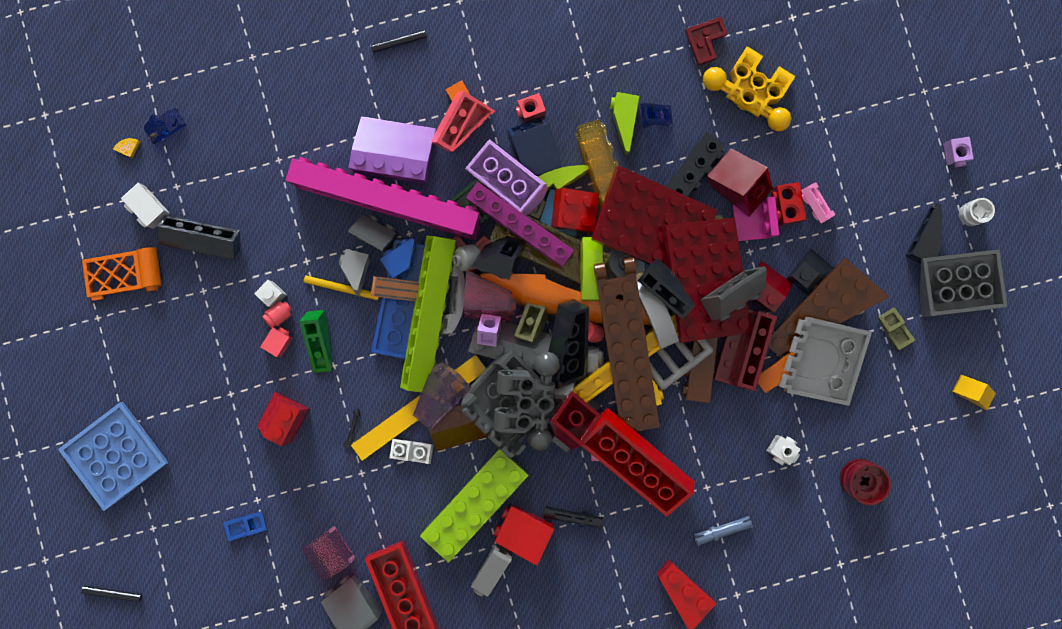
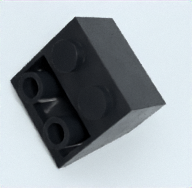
M509 236L493 241L483 247L472 267L482 272L496 275L499 278L510 280L520 262L525 242Z

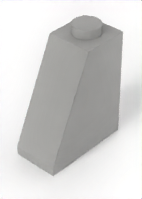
M495 543L472 582L471 587L474 588L473 591L477 595L482 597L483 595L489 596L511 562L512 552Z

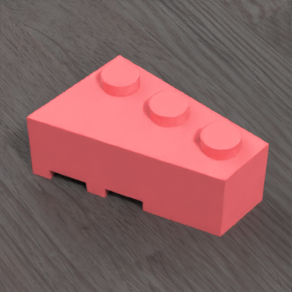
M465 91L457 92L431 143L446 152H453L495 110Z

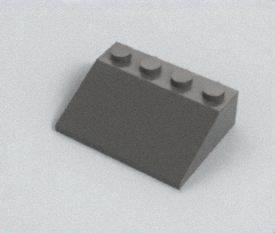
M1000 249L922 258L919 296L922 317L1008 307Z

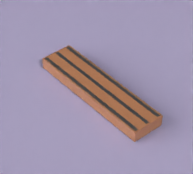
M373 276L371 296L416 301L420 282Z

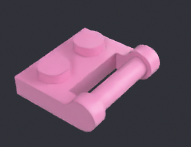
M815 182L801 190L803 193L802 197L811 206L814 218L823 223L836 214L828 207L818 190L819 186Z

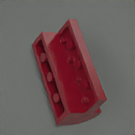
M749 310L751 332L725 336L713 380L738 388L756 391L777 316L761 311Z

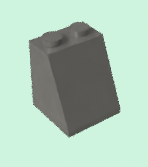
M355 574L352 577L347 575L339 582L340 586L334 590L332 587L323 594L325 598L321 601V604L336 629H367L379 619L383 612L382 608Z

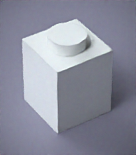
M267 280L254 293L268 307H272L278 301H282L287 295L270 280Z

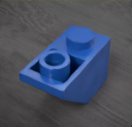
M413 238L402 240L398 248L394 250L391 248L382 254L383 257L380 260L393 279H398L412 268L417 244Z

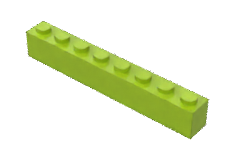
M426 236L417 300L414 304L400 388L407 391L429 393V389L432 386V372L436 365L435 355L439 347L438 338L439 332L442 329V315L446 308L445 298L449 290L448 281L453 268L452 258L456 250V240Z

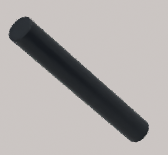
M425 30L370 46L374 53L427 38Z
M83 586L81 590L82 594L140 602L142 599V594Z

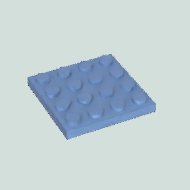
M124 402L118 403L58 449L103 511L111 508L169 463Z

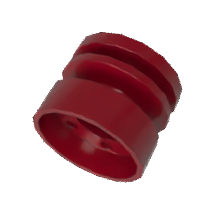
M862 458L849 461L842 468L840 484L843 490L858 502L866 505H876L889 495L891 479L887 471L881 466Z

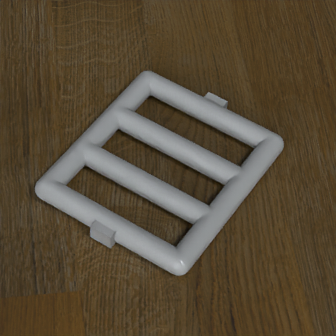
M651 327L648 331L645 332V334L651 331L653 328ZM706 339L697 340L704 350L695 357L684 342L675 343L688 360L681 368H678L664 348L657 351L673 373L663 380L650 363L652 378L660 389L665 390L713 353V348Z

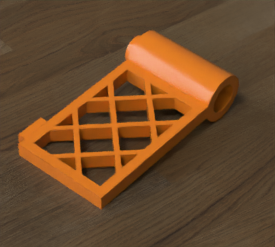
M154 247L82 260L87 298H91L92 301L102 300L104 295L146 289V292L158 291V287L162 286L157 248ZM133 256L134 264L129 268L124 262L128 257ZM110 260L118 263L113 271L106 267ZM89 263H96L100 266L95 274L90 272ZM121 266L128 270L123 279L116 275ZM103 269L110 274L105 282L98 278ZM132 274L137 279V285L135 286L127 283ZM114 277L120 281L116 289H112L109 286ZM95 281H98L102 284V287L98 292L93 293L92 285Z

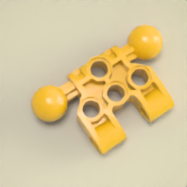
M748 46L729 73L731 82L727 80L726 73L722 68L713 67L704 73L703 83L708 90L724 91L727 93L726 98L737 104L741 110H746L756 117L762 115L767 118L768 126L772 130L777 132L783 131L790 126L792 118L787 109L782 107L773 109L768 105L777 104L782 99L795 76L780 66L771 79H768L763 73L757 72L756 67L763 56ZM737 71H741L744 77L739 76ZM753 81H757L760 87L755 86ZM769 91H773L776 97L771 96ZM743 96L750 98L751 102H746Z

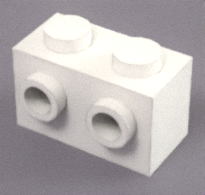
M137 183L121 198L126 203L124 207L130 213H135L138 216L136 220L143 227L147 226L154 229L164 215H170V212L147 187L140 183Z

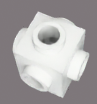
M776 435L766 450L774 456L773 460L782 466L784 463L788 465L795 463L800 456L798 453L800 448L796 446L797 442L788 436L785 439L782 436Z

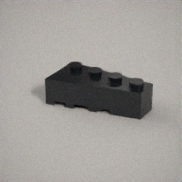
M574 299L558 304L548 352L554 353L560 363L558 372L552 376V382L555 383L556 389L587 377L589 307Z

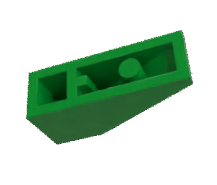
M325 310L308 311L299 322L313 373L332 371L330 332Z

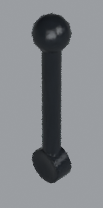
M358 409L353 411L354 418L348 439L344 442L345 448H350L352 445L351 438L357 417L360 416Z

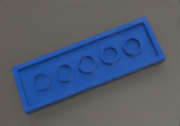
M394 240L392 249L398 248L401 241ZM416 244L412 268L399 277V280L419 282L425 245ZM387 272V277H386V278H391V279H393V278L391 277V275L389 274V272ZM382 297L371 352L405 359L415 301Z

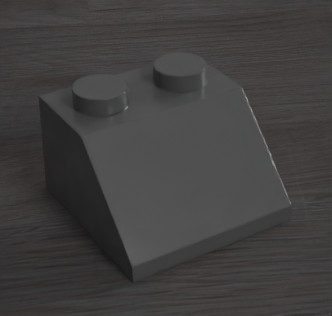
M370 214L368 217L362 215L348 231L354 237L382 253L391 249L394 240L399 236L395 233L396 229L388 224H385V226L379 224V219Z

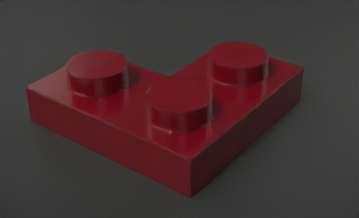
M722 17L686 28L685 30L698 66L717 58L711 41L723 38L728 34Z

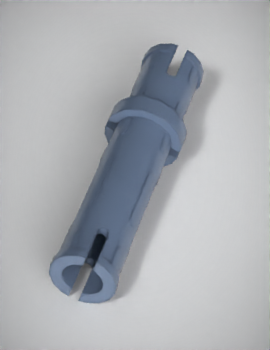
M746 516L718 527L711 526L709 530L695 533L694 539L697 546L711 541L717 542L719 538L753 528L750 517Z

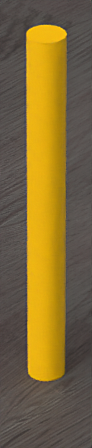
M307 275L304 277V283L356 295L351 286ZM361 289V297L379 300V297L371 296V291Z

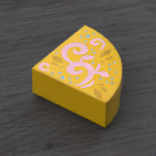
M132 138L124 139L118 142L113 150L133 158L141 141Z

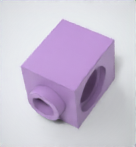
M970 137L951 139L943 143L947 166H966L967 162L974 159ZM956 149L961 152V157L957 155Z
M481 315L477 329V344L497 346L501 329L500 316Z

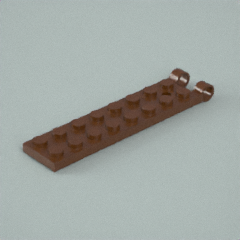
M634 258L623 259L625 276L606 279L604 263L594 264L618 417L636 432L659 428ZM618 294L623 296L622 301H616Z

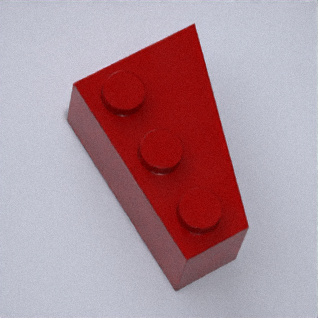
M670 559L657 572V576L687 629H695L717 603Z

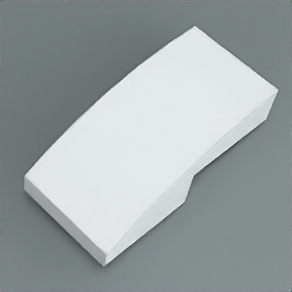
M392 439L390 458L431 464L434 444Z

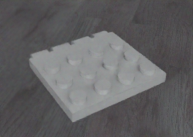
M806 317L805 320L799 319L795 333L800 334V337H793L790 352L795 354L788 355L784 370L789 371V374H782L779 386L784 388V391L787 393L849 406L872 332Z

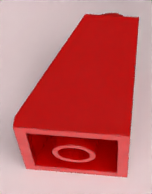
M275 391L257 427L264 438L280 446L293 442L310 408Z
M511 504L510 508L506 507L501 518L504 519L502 525H497L493 534L496 536L495 542L527 561L538 565L554 531V525L537 515Z

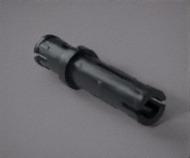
M546 506L544 518L579 524V527L589 526L601 529L603 517L589 515L584 511L579 513ZM555 513L571 516V518L555 515ZM575 517L589 519L591 522L575 519Z

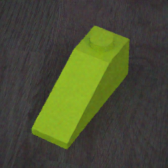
M617 92L615 98L612 97L610 109H613L612 117L623 153L628 156L639 96Z

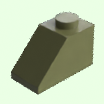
M527 303L514 337L533 343L542 333L549 316L546 312V306Z

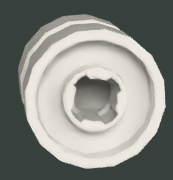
M979 198L965 203L959 210V218L967 226H976L988 222L995 214L993 203L986 198Z

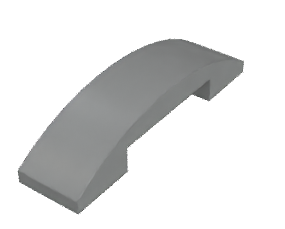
M453 260L452 272L449 275V279H451L449 314L442 316L440 335L453 333L460 321L465 303L463 271L453 264Z
M644 272L636 275L637 280L642 276ZM637 281L640 302L653 328L652 332L660 349L679 342L665 304Z

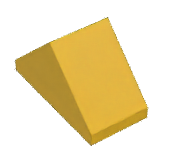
M960 375L952 391L985 410H988L996 395L988 384L964 375Z

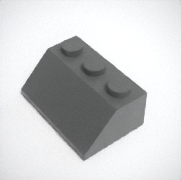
M765 266L741 272L702 298L700 301L711 320L720 319V321H723L731 316L730 313L732 311L744 308L747 301H753L760 297V292L766 289L767 269Z

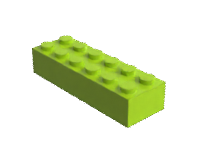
M501 447L420 535L448 563L529 476L528 472L513 458H508L500 450Z

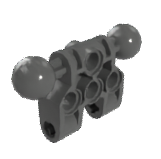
M543 352L537 356L535 369L540 374V380H535L527 370L498 371L497 393L514 395L515 405L513 407H499L495 409L493 429L505 433H526L535 425L529 432L528 443L530 447L537 451L546 450L552 443V434L547 429V424L552 419L554 408L555 383L552 382V376L558 372L560 367L559 359L554 353ZM530 380L529 384L522 385L523 381ZM523 399H528L527 403L520 404ZM543 399H548L545 404H540ZM521 418H526L524 422H518Z

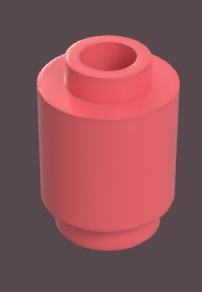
M278 301L264 312L265 314L262 318L272 329V327H277L291 316L290 311L292 309L285 301L283 303Z
M589 321L588 341L592 343L602 341L605 335L602 326Z

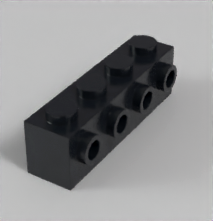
M706 132L666 187L685 196H688L692 190L696 192L702 184L700 181L703 175L707 177L713 169L711 166L714 160L718 161L724 154L722 149L725 144Z
M164 215L157 225L160 245L233 260L241 249L240 230Z

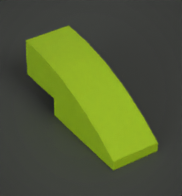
M588 165L562 167L538 176V178L547 184V191L551 188L557 190L566 188L588 173L589 167Z
M583 237L580 244L581 301H599L593 265L603 263V246L592 241V237Z

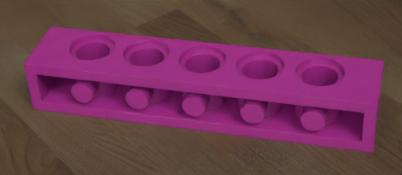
M479 182L475 184L467 195V202L560 268L564 267L573 254L574 250Z

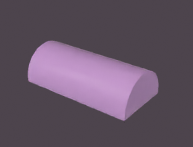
M490 139L465 168L500 198L524 215L531 213L540 204L547 192V184Z

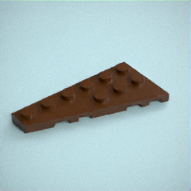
M844 257L772 333L768 347L778 356L789 351L793 337H800V334L795 333L799 319L805 320L806 317L840 324L889 298V296Z

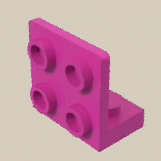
M767 197L763 200L750 217L735 205H732L738 241L775 238L779 235L775 197Z

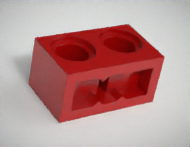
M800 182L779 185L773 188L771 197H775L779 226L807 220ZM782 191L789 193V200L783 198ZM786 209L792 211V218L786 216Z

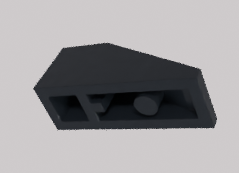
M939 203L930 206L906 254L907 257L920 264L922 258L940 256L939 252L942 248V205Z
M658 258L637 280L681 319H684L695 307V304L672 270Z

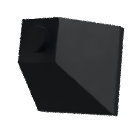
M810 249L788 275L787 279L808 296L834 267Z

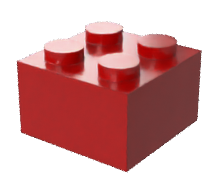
M567 188L555 190L551 228L581 233L594 232L599 194Z

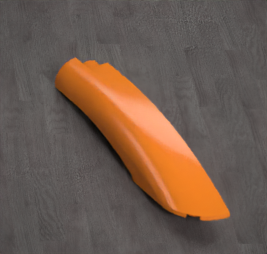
M474 274L469 276V280L478 286L520 306L526 307L527 303L546 306V312L555 317L558 304L574 299L589 307L590 322L603 325L599 301H581V292L545 279L546 275L512 274L510 280L499 278L493 274H480V276ZM641 304L644 325H651Z

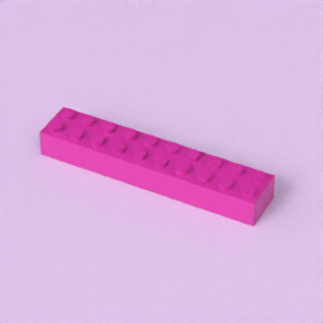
M299 157V160L292 158L286 181L295 188L476 240L482 221L477 208L471 206L463 208L454 201L447 200V203L440 201L439 197L433 195L425 197L416 190L410 189V192H407L399 185L392 184L390 187L378 179L370 181L361 174L355 173L352 176L347 173L348 171L336 168L335 171L323 163L318 162L315 165L306 158Z

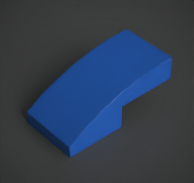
M262 511L223 522L228 541L267 530Z

